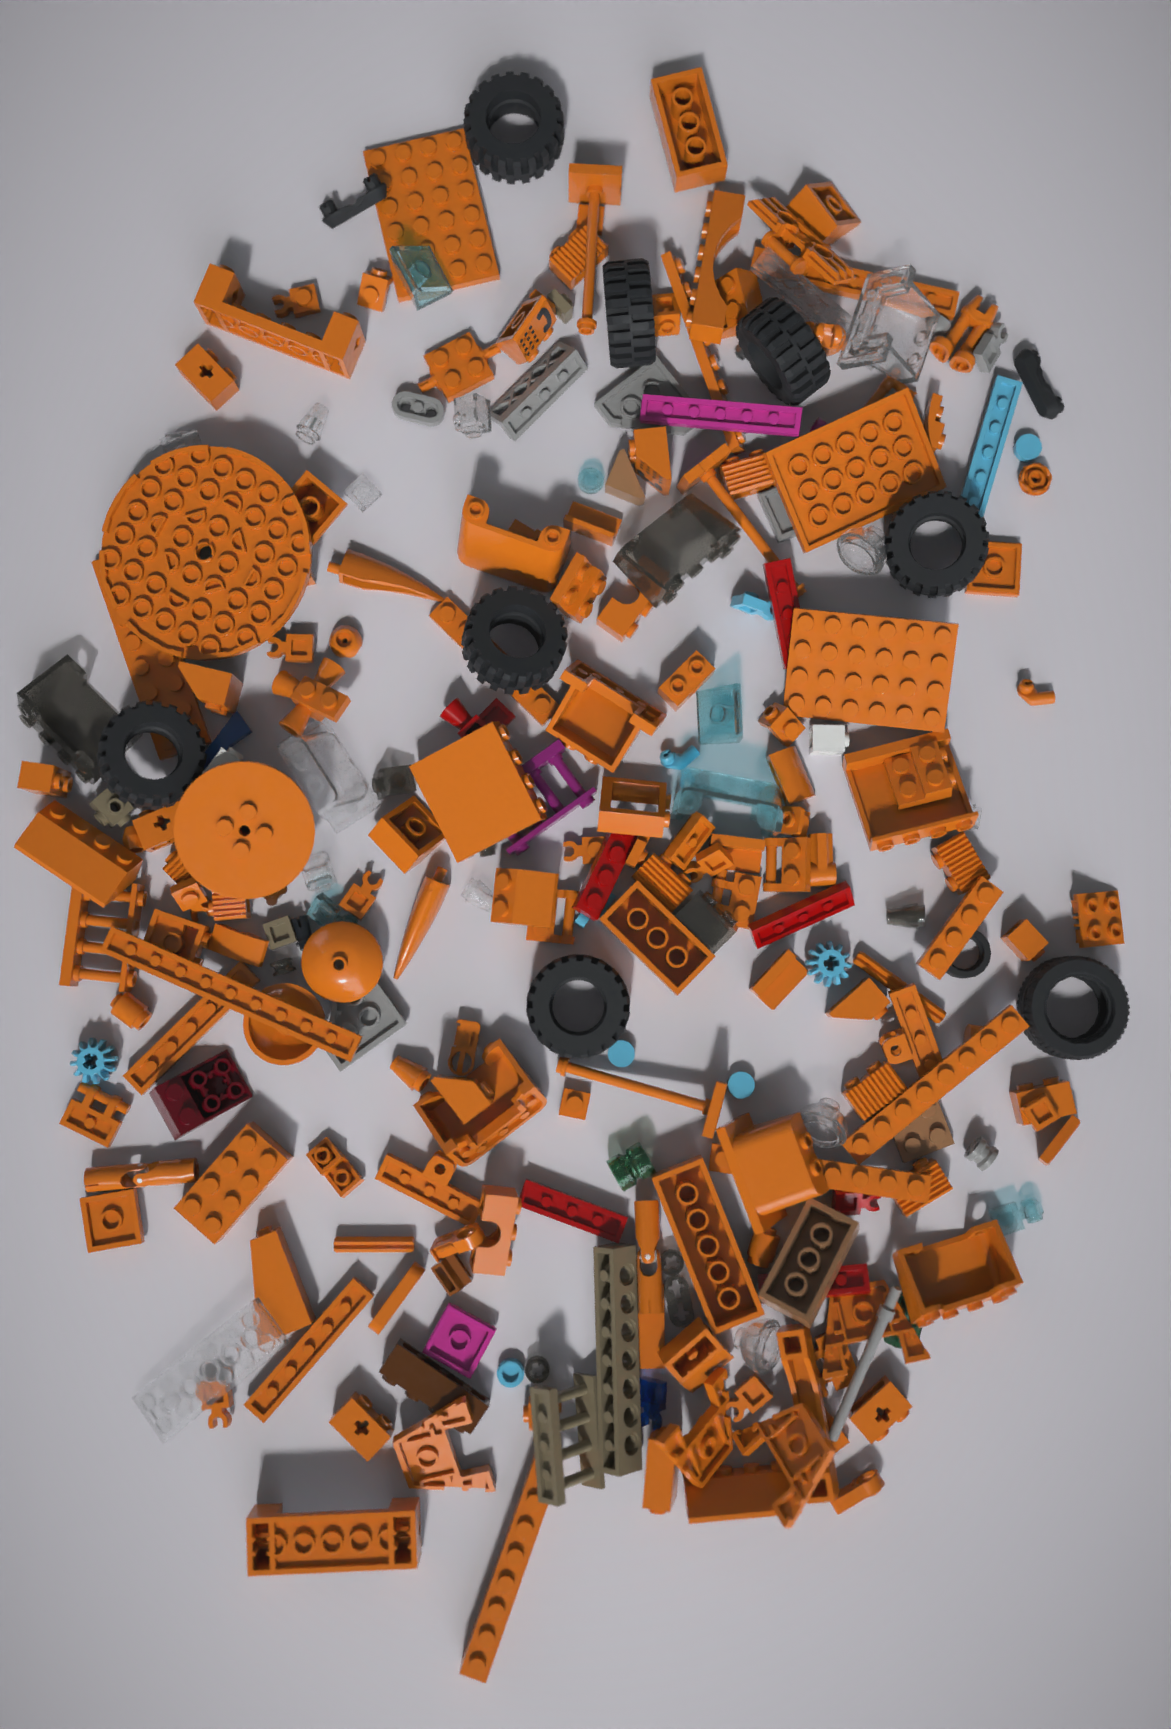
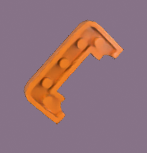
M468 494L463 505L457 554L461 563L539 592L547 593L555 589L571 548L570 530L550 525L541 531L538 541L487 524L490 514L487 503L480 498Z
M500 1038L486 1045L482 1054L484 1063L466 1076L468 1078H477L480 1083L485 1080L494 1092L491 1096L494 1101L469 1122L464 1124L439 1092H426L413 1105L446 1156L461 1167L474 1163L540 1112L547 1104L546 1097Z

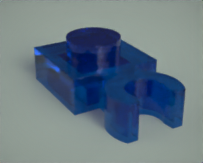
M647 1376L640 1377V1407L644 1408L641 1414L642 1427L648 1425L650 1419L652 1420V1430L662 1427L663 1420L659 1412L666 1410L667 1382Z

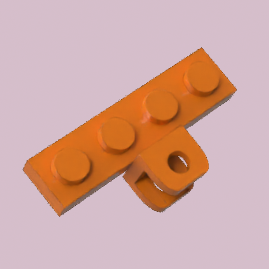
M911 983L888 992L901 1028L883 1034L879 1038V1042L884 1056L890 1064H899L912 1059L920 1078L940 1062L942 1057L916 985ZM897 1045L894 1050H891L893 1046Z
M438 1150L433 1154L424 1170L388 1152L374 1178L466 1226L475 1223L479 1215L480 1199L449 1184L457 1168V1163L446 1156L442 1150ZM439 1164H443L445 1169L441 1168Z

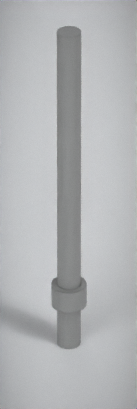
M891 1285L884 1304H880L878 1308L876 1323L830 1427L829 1435L832 1441L838 1440L888 1322H892L896 1313L894 1308L902 1291L897 1286Z

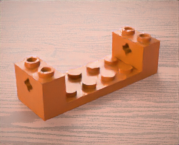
M211 263L209 264L194 299V304L206 324L351 379L366 342L360 323L354 315L347 312L340 314L334 311L321 340L318 335L312 332L304 334L296 331V328L288 323L281 322V324L273 322L265 314L256 313L255 315L247 312L246 308L241 306L245 293L235 272L230 267L222 264L219 267Z
M420 1497L392 1498L388 1509L283 1513L282 1503L255 1504L246 1517L247 1577L418 1569L422 1554Z

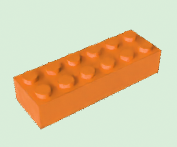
M698 1155L650 1174L713 1335L765 1315L703 1157Z

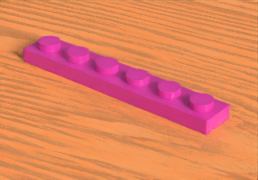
M643 394L640 423L799 437L803 408Z

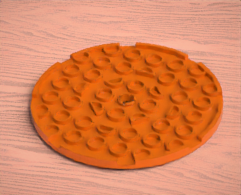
M194 445L175 449L151 460V464L142 469L137 475L133 474L122 486L107 512L102 527V532L104 533L102 548L99 550V563L102 582L112 607L126 623L125 625L140 639L167 654L179 658L199 661L222 660L244 654L260 646L274 636L291 618L305 593L309 581L313 553L312 537L305 511L298 497L288 483L269 465L257 457L235 448ZM205 546L211 547L212 557L202 560L199 554L200 550Z

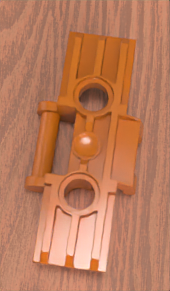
M775 197L748 202L747 205L771 230L763 236L761 244L765 248H771L787 263L794 275L803 274L806 269L811 267L832 285L852 282L856 279L853 269L831 250L832 247L829 244H825L805 225L802 219L793 215ZM795 244L802 252L799 258L788 250L793 248Z

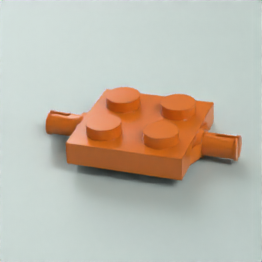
M468 332L423 355L430 369L431 377L417 383L422 394L436 386L444 394L447 402L450 403L495 379L487 359L501 353L495 343L482 350L474 341L471 333Z

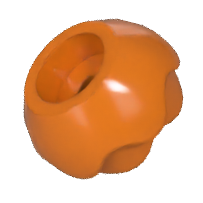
M1041 463L1024 466L1018 477L1019 486L1022 491L1031 496L1044 494L1048 491L1052 481V474L1049 472V469Z
M349 625L335 628L329 637V646L332 652L340 658L354 657L363 643L358 630Z

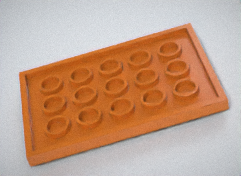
M464 128L363 151L368 176L373 173L378 174L380 182L387 185V198L376 203L375 206L399 303L500 279L470 152L466 145Z
M908 387L763 453L803 553L814 550L899 510L900 506L905 502L909 503L912 501V497L921 494V496L927 495L928 491L938 492L947 487Z
M794 607L783 705L788 707L796 717L944 733L959 623Z

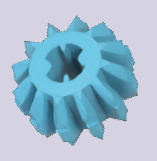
M827 941L825 946L820 942L816 944V950L811 949L808 951L809 956L813 960H805V965L812 966V969L807 971V975L816 974L814 983L818 984L823 980L824 987H830L832 982L835 985L841 984L840 977L848 978L849 974L844 968H851L852 964L845 962L844 959L848 958L850 954L849 952L840 953L843 948L841 944L834 947L832 941ZM824 960L832 961L833 966L831 968L824 966Z
M89 1038L88 1044L84 1041L78 1044L80 1050L72 1051V1055L77 1057V1060L71 1061L70 1065L78 1066L73 1075L79 1076L83 1074L82 1082L84 1083L92 1080L93 1084H99L101 1078L109 1080L110 1074L108 1071L114 1072L117 1070V1067L111 1063L112 1061H117L119 1057L116 1055L111 1056L110 1054L114 1051L115 1047L113 1045L106 1047L107 1040L100 1039L97 1042L96 1038ZM92 1056H97L96 1065L92 1066L91 1062L94 1060Z

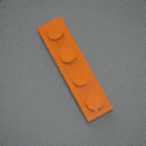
M979 876L916 964L937 980H941L1001 897L1003 891L983 876Z

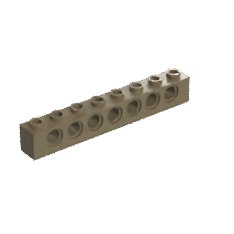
M615 1242L594 1246L593 1256L599 1472L621 1477L642 1470L636 1245L618 1244Z

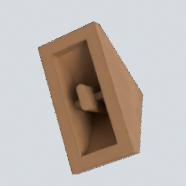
M625 449L619 450L605 484V493L641 506L644 504L645 495Z

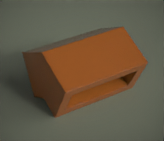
M456 1253L442 1258L431 1267V1270L449 1296L459 1292L473 1280V1277Z

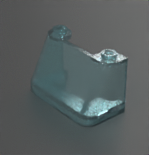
M692 767L682 769L678 773L671 803L670 819L682 821L684 815L696 813L701 807L703 798L752 807L750 820L755 821L759 825L761 830L760 836L774 838L781 833L783 824L782 793L776 784Z

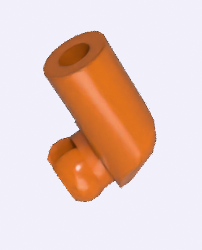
M1023 679L1017 686L1018 695L1031 706L1055 703V692L1053 690L1038 692L1034 688L1033 682L1029 679Z

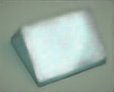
M392 246L389 249L393 266L417 311L453 292L430 246Z
M736 683L696 691L698 744L740 743L743 738L741 684Z

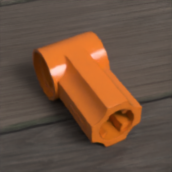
M832 833L809 834L808 837L811 838L810 886L836 885L837 872L836 864L833 862Z

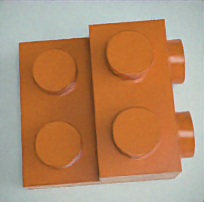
M576 552L550 600L564 616L581 624L584 618L591 614L593 602L597 595L602 594L604 591L607 577L600 569L592 566L586 556Z
M937 740L910 747L909 753L884 759V766L898 810L952 797V786L956 785L955 776L952 770H946L944 763L948 762L947 753L944 746L939 748Z
M154 909L143 940L203 965V959L200 958L203 948L207 949L209 947L212 933H209V926Z

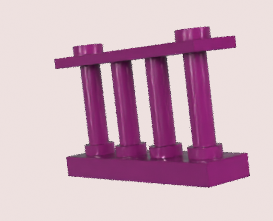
M559 739L522 765L525 773L528 772L531 775L535 786L556 814L544 823L539 821L531 825L534 830L523 838H520L517 833L508 837L512 846L507 848L506 851L510 856L514 853L517 856L521 855L530 848L528 843L579 806L584 809L595 801L593 796L597 794V790L592 787L586 792L563 760L564 756L562 753L565 752V746ZM548 763L551 766H555L577 796V799L566 807L563 806L541 776L542 771L540 769Z

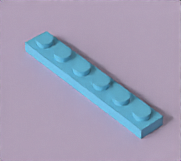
M997 375L961 492V496L967 498L966 502L972 506L974 504L979 509L978 514L980 517H983L1023 384V382Z

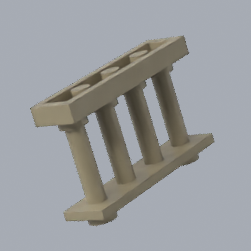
M573 1373L574 1386L558 1392L555 1387L542 1385L530 1387L538 1502L557 1507L566 1504L565 1489L580 1483L583 1486L592 1488H605L604 1473L599 1472L596 1375ZM575 1398L576 1415L560 1420L558 1403ZM577 1426L578 1443L562 1448L561 1432ZM579 1455L581 1471L564 1477L563 1460Z

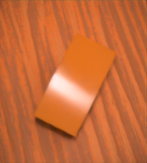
M935 393L931 395L927 402L923 420V427L933 453L936 449L941 450L946 438V434L942 433L945 424L939 422L944 407L940 406L943 396Z
M215 923L208 949L240 962L262 967L269 941L252 933L240 932L225 924Z
M325 1137L306 1154L318 1172L326 1177L342 1198H345L364 1181L360 1173L328 1137Z

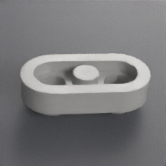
M402 391L396 394L392 400L394 414L401 420L432 427L439 425L444 419V407L436 398ZM406 404L411 406L408 411L402 410V407ZM431 410L436 412V415L433 417L427 416V413Z

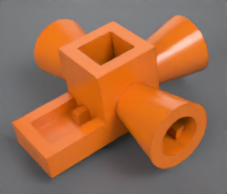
M323 658L314 680L304 676L300 682L288 671H280L273 680L272 692L275 695L291 698L296 706L279 722V725L291 735L302 738L310 717L319 722H322L324 718H328L337 723L351 700L347 695L331 687L345 674V670L333 660Z

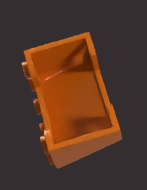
M997 1219L973 1226L965 1234L924 1247L922 1243L896 1250L892 1254L911 1325L917 1324L918 1328L933 1324L934 1320L941 1318V1316L943 1320L959 1315L958 1311L967 1308L968 1312L978 1310L984 1307L983 1302L992 1300L993 1304L1003 1302L1009 1299L1008 1296L1017 1293L1016 1288L1024 1283Z

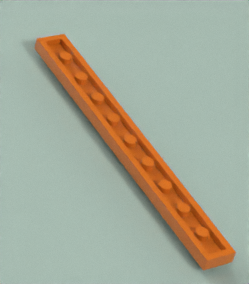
M110 927L100 949V952L347 1061L352 1062L363 1038L362 1035L116 927Z

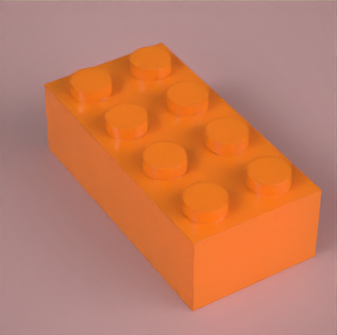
M702 67L651 79L649 97L675 193L725 181L728 164Z
M638 880L599 919L676 996L716 957Z
M252 1121L245 1125L177 1203L174 1209L215 1245L226 1236L294 1156Z

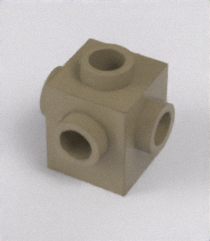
M107 788L89 803L96 812L93 816L104 827L107 824L110 828L116 824L122 827L133 817L129 812L134 807L129 801L126 804L120 801V796L116 793L112 794ZM110 805H114L117 808V812L112 811Z

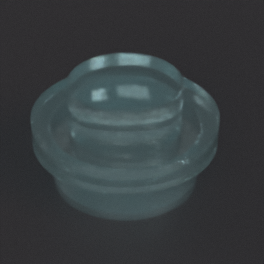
M585 468L578 476V486L586 494H595L604 485L603 474L596 468Z

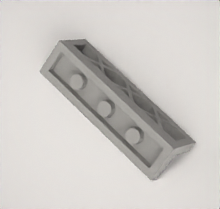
M559 341L486 415L490 420L499 424L510 439L516 441L588 367L575 348ZM561 352H564L559 358L555 359ZM504 409H507L501 416H499V414Z

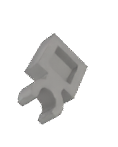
M994 322L990 327L989 334L985 333L974 349L973 355L980 372L990 373L1001 354L999 347L1005 343L1008 337V333L1001 332L1004 328V323Z

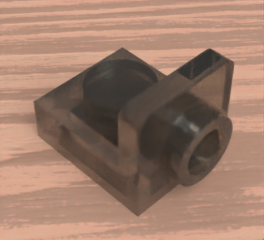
M410 765L382 768L373 774L372 788L374 793H377L378 800L385 799L388 796L416 791L414 776L409 768Z

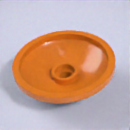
M348 921L332 922L316 930L307 940L301 957L302 972L310 988L322 998L338 1003L353 1002L366 996L378 983L383 970V953L377 939L363 926ZM337 959L344 962L343 969H338L335 966Z
M280 983L261 990L268 995L325 1019L324 1010L320 1002L304 987L296 984ZM244 1015L243 1031L245 1039L251 1050L266 1062L275 1065H292L307 1059L318 1048Z

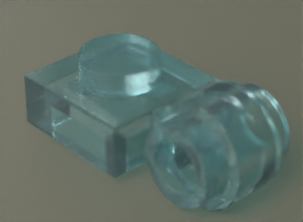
M323 892L315 897L307 912V915L321 927L337 921H348L358 924L357 918L351 914L340 916L342 908Z
M1036 1197L1020 1201L1021 1207L1019 1210L1014 1201L989 1209L988 1212L991 1220L997 1219L1004 1236L1025 1229L1022 1219H1026L1028 1224L1041 1221L1044 1210L1041 1202L1037 1201Z

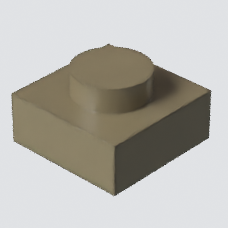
M553 289L547 295V299L556 305V315L566 324L573 318V303L566 294H560L556 289Z
M289 915L262 924L271 950L298 941Z

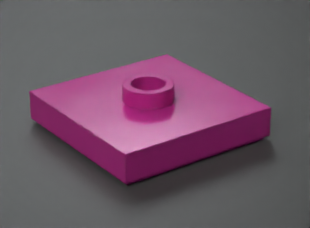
M449 1302L422 1353L470 1379L497 1328Z

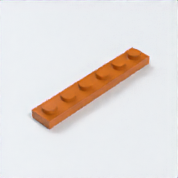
M446 597L429 614V617L463 649L461 641L468 616ZM492 640V642H493L494 645L497 647V649L500 650L502 653L506 654V653ZM530 687L528 693L521 695L518 690H514L513 695H510L542 727L554 716L559 707V704L542 688L535 691Z
M240 961L225 975L250 987H254L261 981L244 962ZM203 997L123 1077L140 1095H144L231 1009Z
M354 1276L244 1403V1406L265 1423L375 1294Z

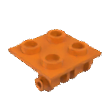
M1118 890L1073 895V900H1071L1073 914L1078 913V916L1072 917L1073 919H1079V924H1073L1074 927H1080V929L1075 930V941L1079 943V948L1125 944Z

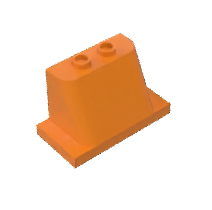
M577 659L563 671L559 678L569 684L570 688L545 731L560 739L566 748L582 753L588 762L595 765L599 764L614 773L641 730L652 736L661 726L667 715Z
M800 1112L756 1125L753 1124L750 1114L745 1113L715 1129L755 1235L764 1233L788 1215L786 1207L815 1198L829 1191L823 1175L822 1163L816 1156L812 1137L806 1130Z

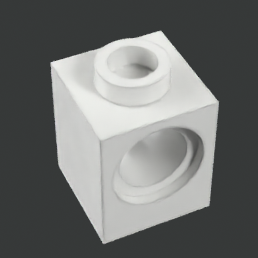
M812 725L809 728V755H842L845 752V748H849V732H845V725Z

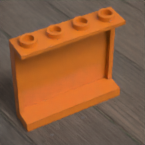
M499 721L491 722L409 766L457 863L465 861L488 847L548 818L545 813L547 812L545 802L541 797H537L533 789L535 787L533 778L528 772L525 773L521 765L523 759L516 748H512L508 740L511 736L507 727L504 724L501 725Z
M948 728L944 730V733L931 732L844 754L842 768L870 851L878 850L879 852H884L892 849L894 845L902 843L912 845L919 842L921 838L929 836L931 838H939L949 831L957 830L962 832L971 829L975 825L979 814L978 811H972L949 747L951 736ZM937 740L939 748L944 746L947 753L948 762L944 763L946 770H952L955 776L956 785L952 786V797L898 810L884 766V759L909 753L910 747Z

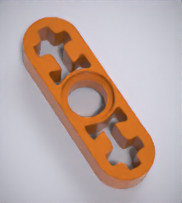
M416 1261L412 1264L367 1327L378 1335L425 1272L426 1269Z

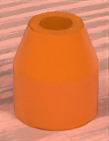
M134 825L126 827L122 839L124 847L135 854L143 852L144 849Z

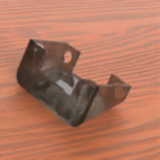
M690 493L626 543L616 554L613 562L646 599L657 608L663 602L666 605L671 603L677 597V591L684 586V580L689 576L692 579L695 578L704 569L702 565L707 561L713 563L719 557L722 560L733 551V546L741 539L739 533L742 529Z
M67 654L17 692V707L21 713L19 718L26 727H33L39 733V739L47 747L51 745L57 751L58 758L65 765L70 764L77 770L75 773L83 783L87 784L89 782L94 785L101 778L99 774L100 768L97 766V749L104 727L108 725L109 719L117 713L87 684L86 672ZM143 733L134 736L128 742L125 753L143 736Z

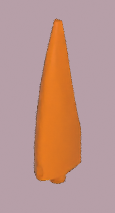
M350 549L346 551L341 564L329 561L327 572L339 575L340 583L363 590L402 593L438 602L444 600L439 594L410 575L389 564Z
M438 866L433 877L426 875L404 932L394 971V979H399L436 918L450 888L449 884L443 882L448 871L443 867Z

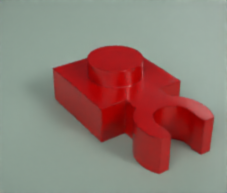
M833 1190L831 1208L846 1216L860 1215L861 1208H866L868 1211H878L880 1207L877 1201L873 1199H880L881 1197Z

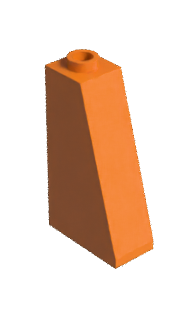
M272 1225L256 1231L257 1236L250 1240L257 1332L260 1345L308 1326L316 1319L281 1226L273 1229Z

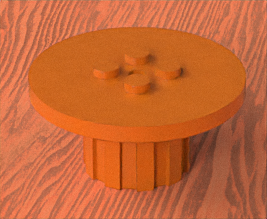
M232 761L209 769L188 787L176 809L173 833L180 860L196 881L205 888L222 896L236 899H254L278 892L301 873L312 853L315 839V821L306 795L299 785L287 774L273 766L260 762ZM242 826H248L250 829H245Z

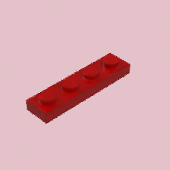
M790 558L763 564L783 669H787L794 607L800 608Z
M607 833L574 901L573 909L593 921L599 919L635 844L637 835Z
M845 880L748 924L755 946L759 949L854 906L851 888Z
M527 1178L519 1196L522 1199V1208L618 1244L628 1220L626 1215Z
M867 1263L841 1266L826 1298L871 1293ZM769 1274L757 1275L759 1292Z

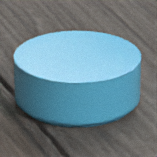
M1024 434L1014 444V455L1022 462H1031L1041 453L1042 443L1037 436Z
M617 1040L608 1049V1058L617 1067H626L634 1060V1048L625 1040Z
M737 1071L728 1078L727 1088L732 1096L744 1099L753 1093L755 1082L750 1074L744 1071Z
M516 1358L504 1359L497 1369L499 1382L508 1388L518 1386L524 1378V1366Z

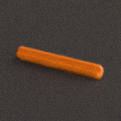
M863 951L858 952L853 959L855 965L890 990L908 985ZM918 992L926 1016L935 1023H940L945 1018L946 1012Z

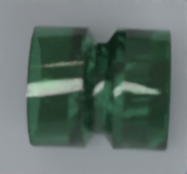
M640 1142L627 1148L625 1155L618 1153L606 1161L623 1192L635 1186L638 1178L645 1180L657 1173Z

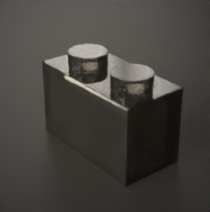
M699 890L676 913L675 917L715 954L737 932V920L727 910L725 912L720 910L716 906L718 901L709 892L703 893Z

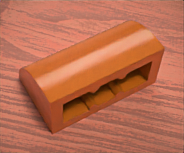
M796 746L785 748L767 756V763L785 806H791L816 796Z

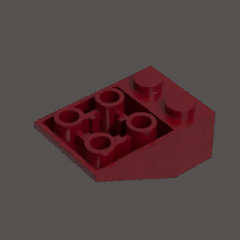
M227 1049L154 1087L149 1092L174 1140L183 1137L253 1097Z

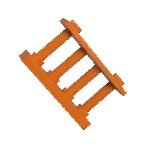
M132 883L131 892L123 891L112 900L130 902L128 919L90 915L88 905L91 899L73 887L71 888L59 985L78 986L79 981L86 979L119 983L118 992H131L132 987H135L137 981V972L134 971V966L122 962L121 972L86 969L81 965V959L85 952L104 954L100 952L103 943L88 942L84 938L85 928H88L89 925L100 927L113 926L119 929H126L127 933L138 937L142 907L147 902V891H144V885Z

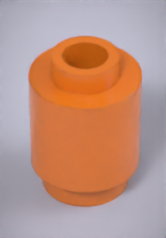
M130 992L125 994L119 993L110 1003V1006L113 1007L111 1014L131 1029L136 1028L138 1031L148 1023L153 1015L149 1011V1007Z
M771 1227L764 1233L756 1235L753 1232L747 1250L749 1255L747 1261L762 1268H768L769 1263H773L781 1238L776 1235V1229Z

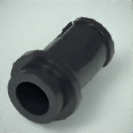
M308 915L299 916V919L297 917L291 919L298 940L296 946L300 948V951H303L307 940L312 935Z

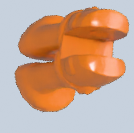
M979 294L968 305L962 307L960 317L946 337L936 336L929 344V349L935 358L945 363L966 329L971 327L972 331L949 362V366L953 370L962 373H969L974 368L976 359L973 351L983 335L990 330L998 311V306L992 303L984 314L978 309L984 298Z
M812 321L805 322L813 330V334L820 341V345L827 356L838 353L845 346L847 334L842 326L826 323L816 324Z

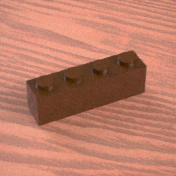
M401 1338L379 1370L385 1382L392 1386L397 1384L406 1390L404 1393L407 1397L415 1402L420 1400L428 1405L427 1409L432 1414L460 1397L466 1396L473 1414V1423L454 1427L460 1433L466 1431L471 1435L490 1405L491 1399Z

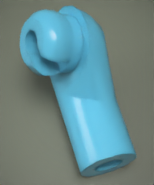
M693 745L688 747L682 754L664 750L660 754V761L668 769L683 770L700 753Z

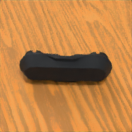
M373 173L363 180L368 192L358 198L354 205L337 209L333 202L334 200L330 199L322 203L319 207L324 216L322 222L333 229L387 198L386 183H381L377 176L378 174Z
M1024 349L1014 360L1015 368L1038 414L1047 419H1054L1059 413L1063 412L1064 403H1061L1062 399L1059 396H1055L1050 385L1046 383L1040 367L1041 357L1038 356V351Z

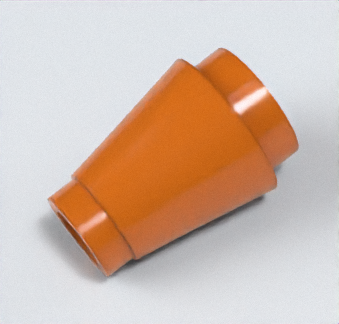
M400 1055L390 1065V1069L412 1091L414 1089L418 1092L422 1091L431 1078V1073L427 1071L428 1068L402 1058Z

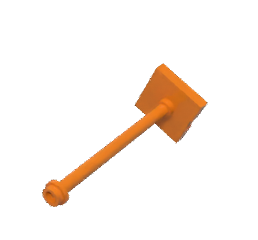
M569 163V203L589 204L582 318L577 320L578 331L583 335H591L597 328V322L592 318L599 204L620 205L622 166Z
M724 443L685 473L676 488L683 495L701 480L703 483L707 482L767 562L778 561L780 559L715 476L717 474L715 470L723 464L732 452L727 444ZM795 580L799 598L807 590L804 588V583L799 585Z
M560 1057L556 1068V1073H560V1076L563 1077L566 1076V1073H570L700 1110L703 1115H707L702 1136L711 1139L715 1135V1129L728 1083L717 1081L712 1099L706 1098V1100H701L571 1063L570 1058Z

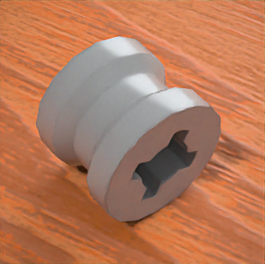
M979 1136L967 1148L964 1157L969 1161L973 1160L976 1162L977 1168L984 1171L994 1162L999 1150L994 1146L986 1144V1139Z

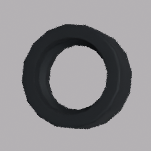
M976 930L970 938L979 949V957L975 965L970 968L961 969L952 964L946 971L947 974L952 977L965 979L976 977L986 969L990 962L991 949L988 940L982 933Z

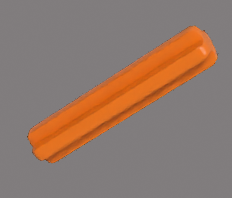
M337 1236L334 1239L333 1247L335 1252H413L415 1249V1239L412 1236Z

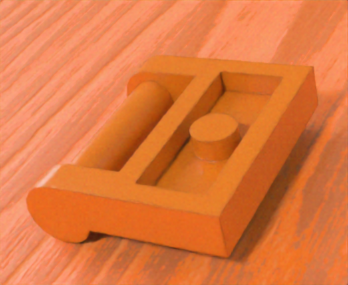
M764 838L766 840V883H763V892H810L811 838ZM777 847H782L781 883H776Z
M557 889L553 928L527 926L526 940L574 945L573 926L575 909L572 906L579 891ZM558 898L565 899L562 935H554Z

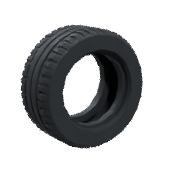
M1063 956L1044 961V963L1039 964L1038 967H1035L1029 973L1019 990L1017 1011L1030 1026L1024 1031V1034L1039 1050L1051 1056L1070 1060H1086L1100 1056L1117 1044V1041L1121 1039V1035L1124 1034V1028L1127 1027V1022L1129 1021V998H1127L1128 994L1125 991V986L1122 985L1121 979L1107 965H1103L1102 962L1090 957ZM1069 977L1084 981L1093 990L1098 1000V1015L1094 1025L1085 1034L1076 1038L1061 1035L1052 1026L1047 1016L1046 1002L1050 991L1058 982Z

